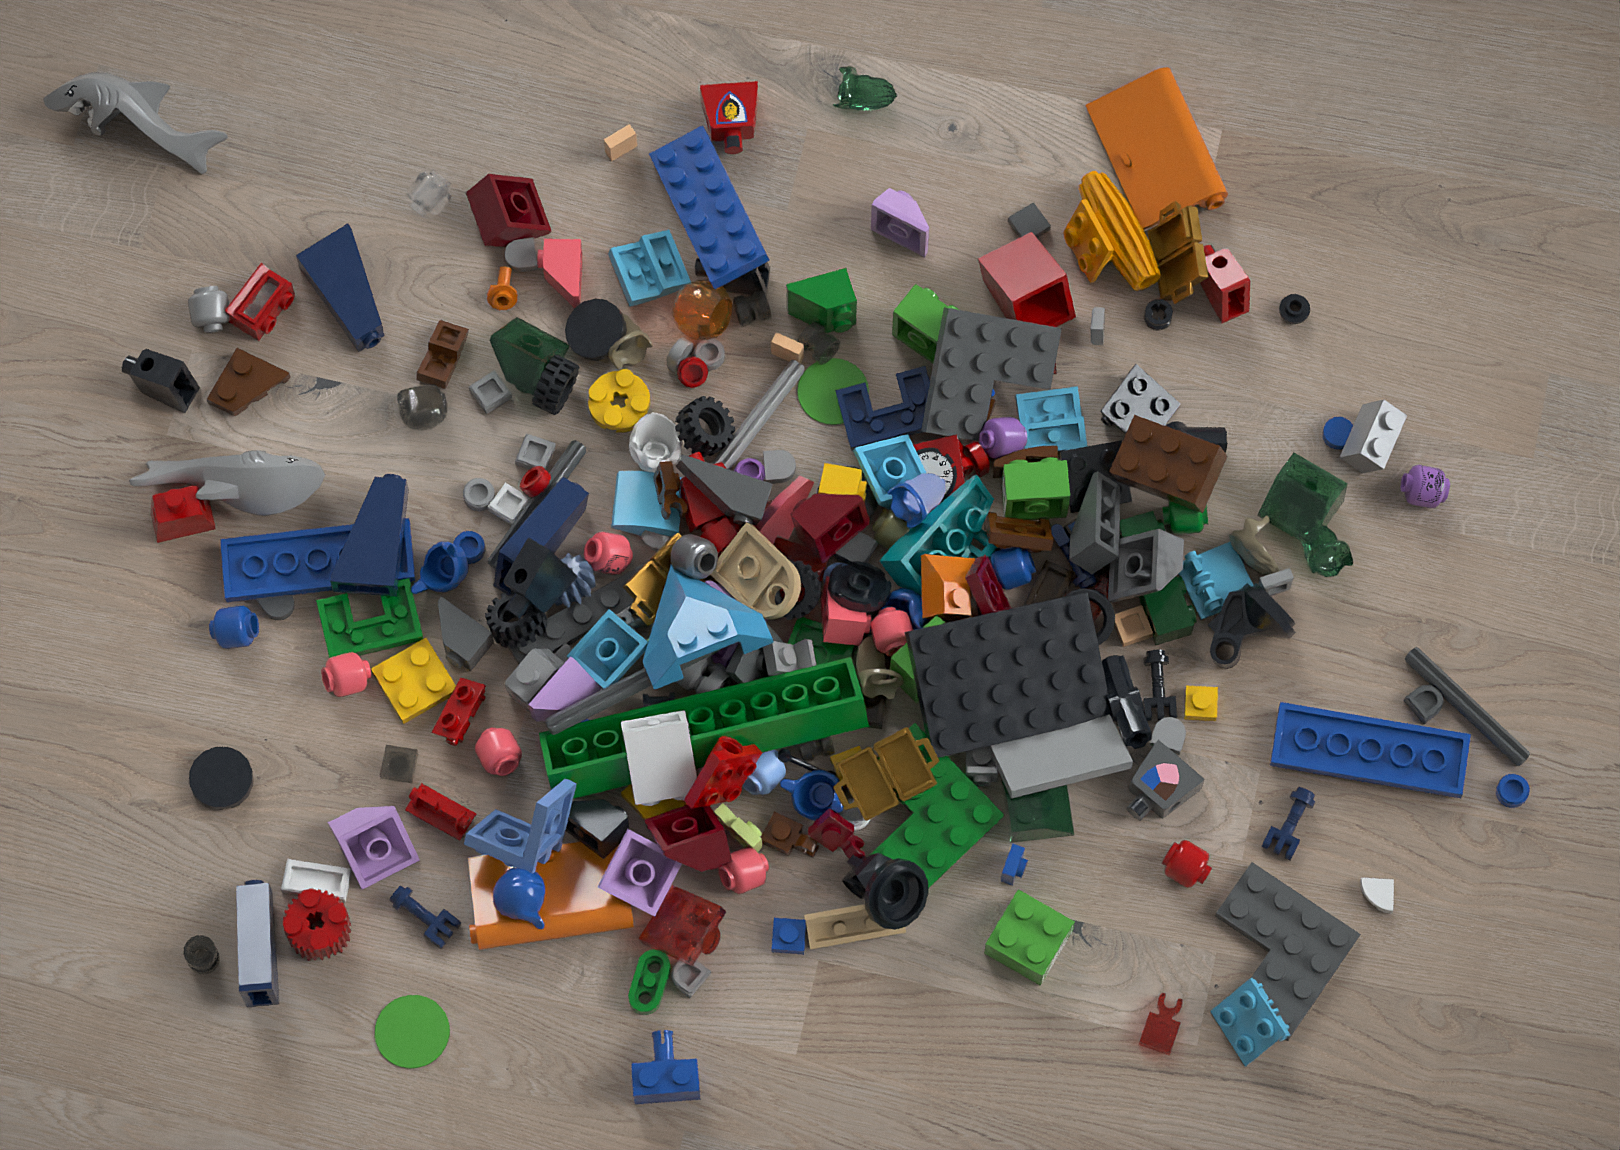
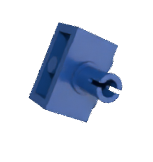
M664 1030V1044L661 1041V1031L652 1032L654 1061L631 1063L635 1105L700 1100L697 1058L674 1059L673 1031Z

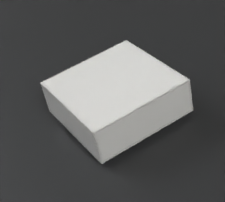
M505 482L488 505V511L512 526L531 498Z

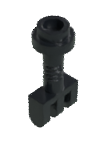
M1149 650L1146 652V657L1143 658L1144 666H1150L1153 698L1143 699L1146 720H1152L1151 708H1156L1157 720L1163 719L1164 707H1169V717L1177 719L1176 696L1165 697L1163 665L1169 664V657L1165 655V650Z

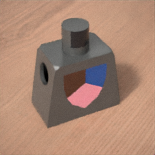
M1158 739L1130 782L1129 791L1136 798L1128 805L1127 811L1139 821L1150 810L1163 819L1202 789L1205 779Z

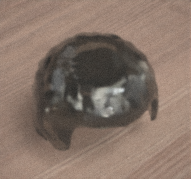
M435 384L404 389L397 394L399 415L403 423L410 429L418 431L433 429L440 425L447 416L448 403L446 395Z

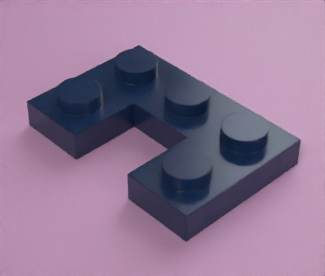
M926 366L897 373L896 378L903 403L873 411L865 382L835 390L852 451L859 446L923 432L921 429L930 385Z

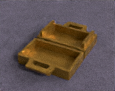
M1176 201L1160 210L1159 224L1148 230V238L1156 262L1160 263L1158 264L1161 278L1158 280L1160 299L1173 300L1174 304L1194 293L1192 287L1208 278L1204 246L1199 243L1202 241L1198 209L1197 207L1186 206L1180 210L1181 205ZM1173 212H1175L1174 215L1170 216L1169 218H1167V219L1165 220V217H1167L1168 215H1170V214H1172Z
M679 533L674 534L650 558V561L646 562L623 586L634 599L630 608L647 626L654 623L670 565H672L671 551L676 541L682 537ZM711 574L704 579H700L704 583L707 580L718 582ZM638 604H639V605L641 606V608L651 617L650 619H649V618L647 617V615L637 606Z
M905 727L873 745V749L877 751L880 757L879 760L872 747L869 746L838 762L836 766L843 779L833 788L844 809L848 810L858 807L864 820L868 821L899 805V799L905 802L937 785V781L930 769L940 760L928 738L915 741L910 729ZM924 744L932 759L931 762H926L918 746ZM845 784L855 800L851 804H849L841 788ZM894 788H896V790H897V792H898V794H899V799H898V797L896 796L897 793L894 792V790H893Z

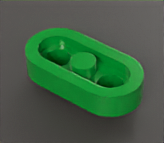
M648 950L641 955L628 993L631 1008L641 1015L652 1014L659 1008L670 975V960L660 950ZM652 964H658L661 967L657 973H651L648 968ZM647 994L651 997V1001L643 1004L639 1001L640 996Z

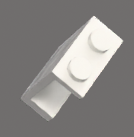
M685 710L621 722L635 805L652 806L660 803L661 800L671 798L684 800L697 778Z

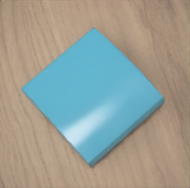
M670 230L643 235L639 242L613 247L609 250L608 256L629 307L672 294L691 284Z
M1078 386L1015 395L1018 419L1025 427L1028 436L1024 449L1038 446H1058V451L1087 446Z
M619 471L617 473L611 528L640 536L645 530L669 537L679 533L680 516L677 509L670 508L671 514L669 519L664 520L662 517V504L658 502L653 479L655 473L646 471ZM677 491L676 495L680 498L679 491Z

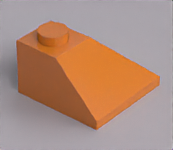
M921 555L922 618L933 619L938 615L942 620L956 621L978 616V604L965 578L975 558Z

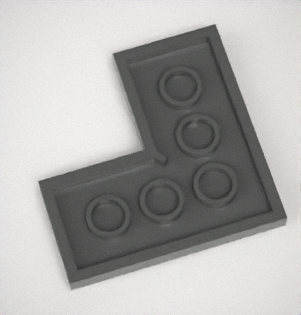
M944 307L921 431L945 436L957 434L958 438L979 441L983 425L987 422L994 380L1051 390L1062 328Z
M1251 862L1215 915V917L1268 952L1251 978L1255 979L1258 984L1262 983V988L1269 997L1267 1001L1273 1000L1274 1002L1270 1007L1272 1009L1278 1008L1279 1012L1276 1016L1280 1015L1285 1024L1289 1025L1288 1032L1290 1036L1285 1039L1289 1041L1361 935L1253 862Z

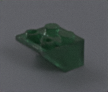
M1293 452L1277 474L1258 512V517L1263 519L1268 515L1270 524L1312 547L1343 504L1348 483Z

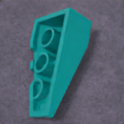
M973 475L933 509L921 524L911 528L900 537L879 562L898 586L913 590L922 597L921 555L968 558L971 552L968 548L975 533L980 532L994 501L993 496L979 477Z

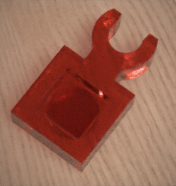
M1162 992L1157 1001L1159 1015L1149 1012L1139 1045L1170 1056L1181 1023L1173 1020L1172 1017L1179 1014L1183 1001L1178 998L1174 1008H1167L1164 1005L1166 994Z

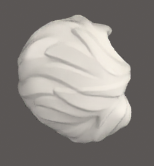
M654 412L646 414L634 425L630 435V454L639 467L646 472L655 473L659 462L672 461V464L675 465L681 456L682 441H679L677 437L679 434L675 430L676 425L662 414Z

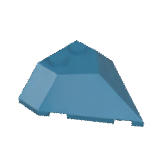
M670 565L643 658V665L653 689L656 690L683 679L684 676L680 665L736 642H739L744 654L774 643L761 613L698 579L682 574Z

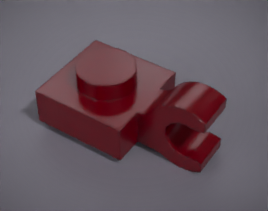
M830 808L808 828V836L832 852L840 847L849 859L853 855L860 859L865 855V852L860 850L865 845V842L858 836L853 835L854 825Z

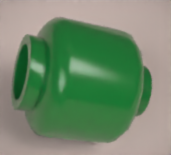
M1168 501V506L1162 507L1164 525H1170L1171 531L1175 535L1200 533L1204 525L1208 524L1207 505L1203 514Z

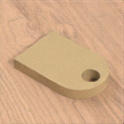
M747 522L720 555L716 568L711 573L737 601L761 613L764 619L768 620L786 615L794 607L800 594L801 581L796 567L761 532ZM783 589L785 592L784 600L779 605H776L775 594L778 590Z

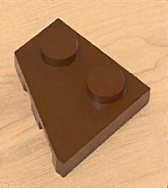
M236 348L207 397V402L236 417L246 410L251 403L258 402L267 396V391L281 382L284 384L289 381L290 373Z

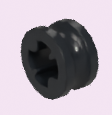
M1162 299L1149 302L1144 315L1146 325L1158 331L1167 328L1172 319V306ZM1153 310H1156L1157 313L1159 310L1164 311V319L1161 320L1159 317L1158 320L1152 318Z

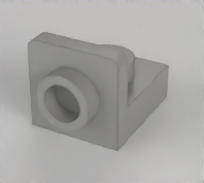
M804 639L794 645L774 641V643L763 647L768 675L774 676L816 665L812 640Z
M989 746L966 751V776L976 786H989L991 782H998V768L989 752Z

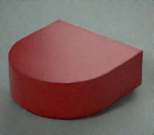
M976 441L965 445L964 454L974 462L976 466L974 470L980 478L988 474L990 462L982 446Z

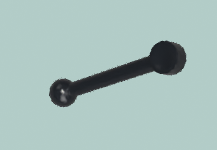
M781 749L778 752V759L783 763L790 761L809 771L822 770L792 756L788 749ZM831 770L828 771V772L834 774L835 776H837L834 771H831Z

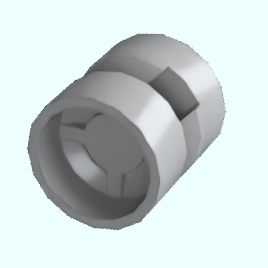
M709 656L683 669L684 678L676 681V683L687 691L695 690L696 694L729 687L733 678L726 672L724 665L721 663L714 665L713 657Z

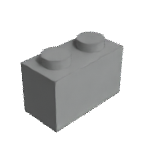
M1384 399L1363 404L1339 458L1361 473L1384 469L1407 415Z

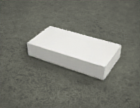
M287 859L281 891L282 893L298 895L303 890L310 888L321 889L322 893L327 890L329 895L333 893L335 898L339 897L341 902H346L352 871L350 868Z

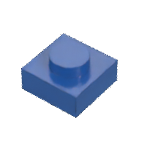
M1012 844L1002 871L1001 882L1013 886L1016 876L1023 877L1028 860L1023 858L1024 847Z
M774 918L772 952L804 955L805 920Z

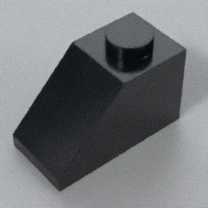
M605 799L572 801L565 831L604 859L622 841L627 829H629V818L620 806H613Z

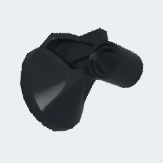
M1246 583L1241 589L1229 592L1221 612L1208 624V627L1214 632L1210 647L1211 657L1220 668H1232L1240 660L1243 640L1245 638L1253 636L1291 638L1296 633L1292 628L1296 623L1257 583L1253 586ZM1230 645L1234 648L1233 656L1228 660L1219 659L1217 657L1219 647Z
M880 853L872 854L868 857L864 855L861 859L853 855L847 861L852 869L842 879V882L855 896L860 899L865 898V909L872 921L883 928L896 930L908 926L918 918L925 907L929 894L928 879L922 868L910 860L900 858L893 860Z

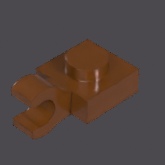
M672 461L659 462L653 479L658 502L662 504V517L664 520L669 519L671 514L670 508H675L679 511L680 518H684L687 513V504L676 495V492L680 490L679 474L674 473Z
M775 811L761 835L762 844L787 856L790 855L794 848L814 858L819 848L816 840L808 835L801 834L804 829L802 824Z

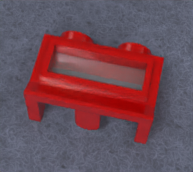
M260 263L226 308L225 312L230 317L229 323L259 341L264 334H269L273 330L277 322L276 318L281 311L287 310L293 303L295 298L293 285L288 280L271 271L263 263Z

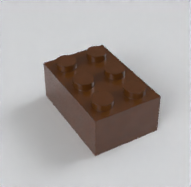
M1134 415L1109 472L1119 483L1203 514L1228 456L1219 445Z

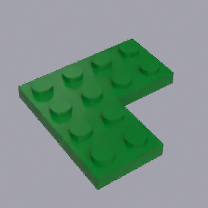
M916 723L909 728L915 741L926 738V734ZM924 744L918 746L926 762H931L932 759ZM948 756L939 757L940 761L930 769L937 781V785L905 802L899 799L896 788L893 789L897 793L896 796L912 815L870 854L880 853L893 860L900 858L914 862L923 869L928 879V889L1005 816Z

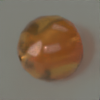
M696 280L684 285L676 294L672 306L673 320L681 333L690 339L709 341L722 335L730 323L733 312L732 300L724 287L721 286L714 289L711 282L706 280Z

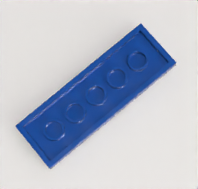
M703 125L649 153L714 289L770 261Z
M406 518L399 580L409 578L410 582H413L416 579L411 526L409 518ZM354 524L220 539L226 602L333 591L330 582L331 575Z
M1280 702L1270 766L1461 798L1464 789L1471 734Z

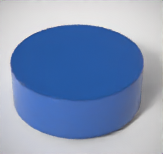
M1344 417L1329 419L1322 433L1326 445L1336 450L1343 449L1353 424Z
M474 531L460 533L453 542L454 545L461 546L464 549L468 564L480 561L485 554L484 540Z
M1517 774L1504 776L1496 787L1497 799L1502 805L1509 808L1523 805L1530 792L1528 782Z

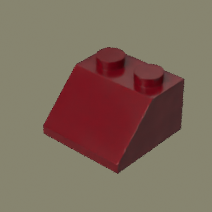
M487 174L466 192L471 211L485 246L506 248L514 240L535 239L552 232L533 178Z
M813 494L810 498L799 501L790 514L798 538L822 563L870 524L864 500L860 495Z
M684 805L644 820L649 832L667 858L701 872L717 869L721 865L732 861L725 829L710 806L691 809L688 805Z

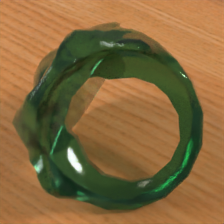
M850 65L839 68L843 74L842 84H840L837 94L840 103L833 104L834 107L858 111L879 110L892 104L897 97L893 85L887 80L869 75H857L856 68Z
M1312 522L1303 531L1301 543L1304 549V556L1313 574L1317 573L1326 578L1334 577L1345 566H1352L1354 564L1349 545L1345 541L1338 540L1336 534L1327 526Z

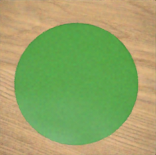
M828 358L815 362L805 370L798 384V399L803 410L814 420L830 425L842 424L844 421L835 390L865 382L869 393V386L865 375L856 365L843 359Z
M406 995L393 1000L381 1011L375 1025V1040L379 1051L389 1062L403 1068H419L435 1061L445 1050L450 1036L449 1021L444 1010L432 999L420 995Z

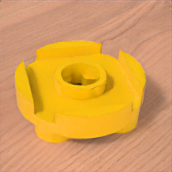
M628 369L608 372L599 377L589 388L588 407L590 415L594 422L605 430L608 428L616 430L618 433L632 431L639 419L644 417L649 411L650 393L648 387L640 377L634 375ZM619 395L620 397L624 396L627 398L624 401V407L620 408L618 404L612 406L611 403L614 401L615 396Z

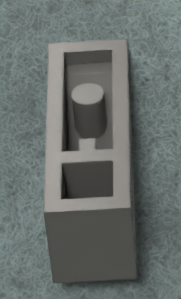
M683 454L677 460L675 467L726 516L734 518V523L744 526L747 522L757 526L762 520L772 487L771 483Z
M1098 471L1092 476L1072 529L1069 560L1092 575L1119 557L1120 485Z

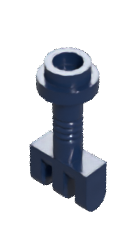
M1055 524L1051 527L1052 535L1067 560H1069L1070 538L1061 525ZM1068 561L1077 576L1073 580L1075 587L1089 589L1098 582L1096 572L1092 575L1075 565L1072 561Z
M1302 787L1292 791L1290 799L1294 803L1285 820L1286 822H1284L1281 830L1271 826L1261 847L1268 849L1272 839H1275L1278 843L1273 853L1279 855L1284 844H1286L1290 848L1286 851L1285 859L1291 861L1300 843V839L1292 836L1296 829L1295 826H1297L1305 808L1312 809L1314 807L1315 801L1313 799L1315 794Z
M400 885L389 899L393 903L392 907L397 911L401 907L405 908L429 926L424 933V937L442 949L446 943L436 934L440 932L447 938H450L453 932L444 925L446 921L455 928H458L461 922L444 908L438 916H435L410 897L413 892L412 889L409 887L404 888Z

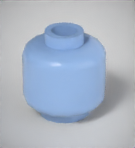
M771 750L761 754L756 762L755 771L747 777L742 786L747 792L753 795L769 794L785 777L786 768L784 763L778 759V751Z

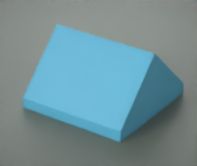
M908 434L859 446L853 450L878 504L888 510L891 509L892 495H889L888 491L896 484L904 483L906 480H911L922 473H926Z
M608 609L566 657L568 659L570 656L574 658L599 684L601 689H604L618 682L646 651L648 641Z

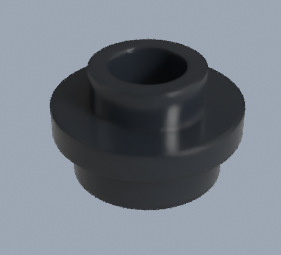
M1287 295L1280 303V316L1289 324H1300L1308 318L1310 304L1301 295ZM1298 305L1300 310L1292 311L1289 306Z

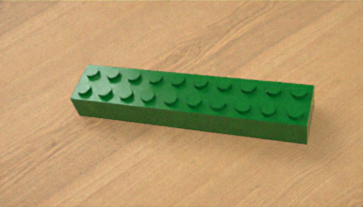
M851 657L580 722L556 735H552L549 730L539 732V738L551 790L566 778L577 783L574 799L632 785L621 722L685 710L695 769L704 767L706 759L718 739L722 736L731 737L742 746L755 744L763 753L869 727L853 661Z

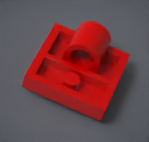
M720 737L684 799L686 804L691 809L734 801L741 794V787L747 777L755 771L756 762L762 754L761 750L755 744L742 746L731 737Z

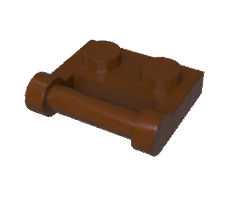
M988 512L984 521V530L987 531L988 543L1004 549L1011 546L1021 547L1035 553L1042 552V550H1052L1053 535L1049 519L1039 518L1038 521L997 516L996 512Z

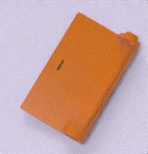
M1169 67L1156 69L1085 105L1133 212L1144 231L1159 224L1160 210L1174 201L1181 205L1180 210L1186 206H1195L1197 204L1201 208L1213 210L1225 203L1224 199L1228 196V192ZM1173 212L1172 214H1170V215H1168L1167 217H1165V220H1166L1167 218H1169L1170 216L1174 215L1175 212Z
M581 842L562 844L561 850L558 852L552 849L550 859L545 864L537 861L535 872L542 877L545 885L544 902L538 913L544 922L542 930L528 921L511 919L504 916L494 906L493 890L496 882L509 869L514 867H509L503 861L489 855L469 857L468 865L475 924L469 925L471 943H478L479 950L634 928L631 904L598 888L618 846L603 859Z

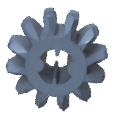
M567 553L564 559H560L578 577L555 602L556 606L564 604L569 608L573 602L581 604V598L591 597V589L596 587L594 570L591 564L585 561L580 554L573 557Z

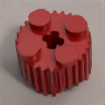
M310 888L303 890L301 894L297 895L298 899H292L293 904L287 905L289 910L284 911L286 916L283 917V927L291 947L302 958L306 956L308 961L312 958L317 960L318 957L323 960L325 956L329 959L331 954L337 955V952L342 953V947H347L346 941H350L348 933H351L350 917L344 903L340 901L339 897L335 898L333 893L329 895L327 890L323 893L321 889ZM322 921L324 925L322 928L316 926L315 930H312L313 923Z

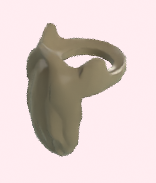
M623 313L622 315L627 326L626 335L615 342L608 353L610 361L618 370H621L624 364L635 365L643 360L647 348L653 346L649 336L642 332L640 327L629 316Z
M1268 515L1260 521L1252 518L1245 519L1243 530H1235L1229 535L1233 549L1241 555L1247 565L1264 576L1279 572L1273 557L1254 537L1270 521Z
M872 635L864 638L859 645L856 658V675L861 692L868 698L884 695L888 699H893L897 689L904 683V679L901 674L886 669L885 654L876 649ZM887 675H892L896 677L894 679L886 680Z

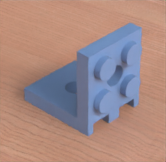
M565 778L536 802L531 824L495 809L466 833L464 845L475 849L479 854L489 855L501 860L509 867L525 869L533 874L536 870L537 861L545 864L550 859L552 849L557 852L561 850L577 783Z

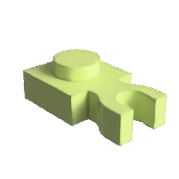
M723 803L714 811L721 825L730 832V835L744 848L751 847L757 852L762 848V838L760 837L762 833L752 822L748 821L745 823L739 817L737 818Z

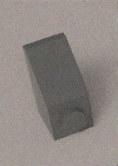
M441 597L438 600L443 645L447 654L446 659L459 669L464 666L469 671H472L494 643L492 632Z

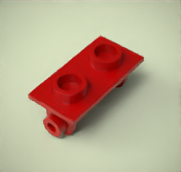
M460 677L431 733L445 737V741L455 747L459 742L462 743L463 737L471 724L468 719L470 717L474 718L482 701L486 699L484 696L486 685Z
M422 783L419 788L414 787L409 794V799L411 800L405 808L406 812L458 841H461L477 815L475 812Z

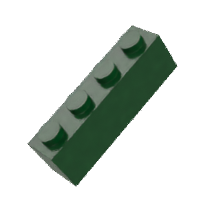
M1154 511L1146 512L1120 520L1119 539L1155 529L1165 531V527L1161 519L1156 520ZM1175 576L1161 591L1138 596L1153 631L1155 646L1192 635L1194 623H1197L1193 606H1187L1184 598V595L1187 593L1186 586L1181 576Z

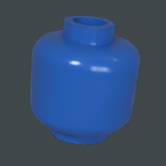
M1011 546L1007 549L998 550L991 556L995 575L1004 590H1011L1030 583L1032 573L1036 572L1030 551L1023 550L1021 547Z
M245 606L226 607L219 609L215 613L214 620H211L209 624V632L212 639H216L222 648L247 647L252 644L254 638L259 634V622L256 614Z

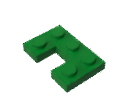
M409 578L398 581L397 597L381 596L385 615L354 622L347 593L316 600L329 658L349 652H354L361 656L419 642L424 639Z

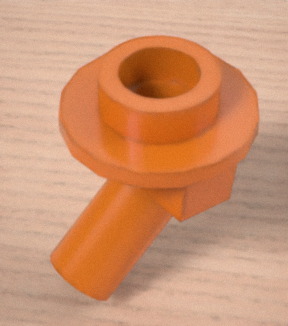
M500 267L497 285H490L487 293L489 305L497 310L511 309L518 301L517 291L509 285L512 271L509 267Z

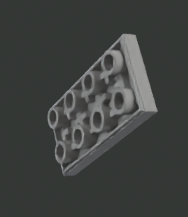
M1110 714L1072 727L989 746V752L1011 798L1132 769L1133 760Z

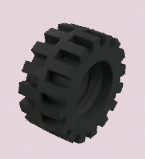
M554 355L545 367L540 381L537 383L532 405L550 414H558L573 390L580 366L561 356Z
M706 396L696 398L682 408L675 419V422L678 423L675 426V430L680 432V435L677 436L679 441L683 440L685 442L683 446L686 449L691 448L692 454L700 452L702 457L712 456L727 446L733 440L734 435L732 433L735 432V426L731 425L734 419L728 416L729 409H723V403L721 401L715 402L713 397L706 399ZM699 418L708 424L711 435L702 429Z
M789 560L799 573L800 581L805 588V594L801 601L796 602L794 607L786 615L782 616L786 617V620L799 619L810 613L819 603L818 601L822 595V592H820L822 582L818 580L819 575L817 571L813 572L811 570L812 566L809 564L804 565L803 561L797 560L794 562ZM780 590L775 594L776 605H779L784 600Z

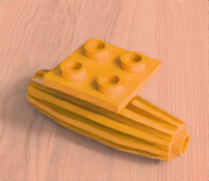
M1097 171L1087 173L1082 177V183L1079 184L1078 188L1082 200L1063 231L1065 242L1074 252L1080 270L1086 274L1089 282L1092 283L1096 281L1104 266L1111 260L1133 290L1138 291L1151 287L1161 278V274L1150 241L1128 201L1103 172L1098 173Z

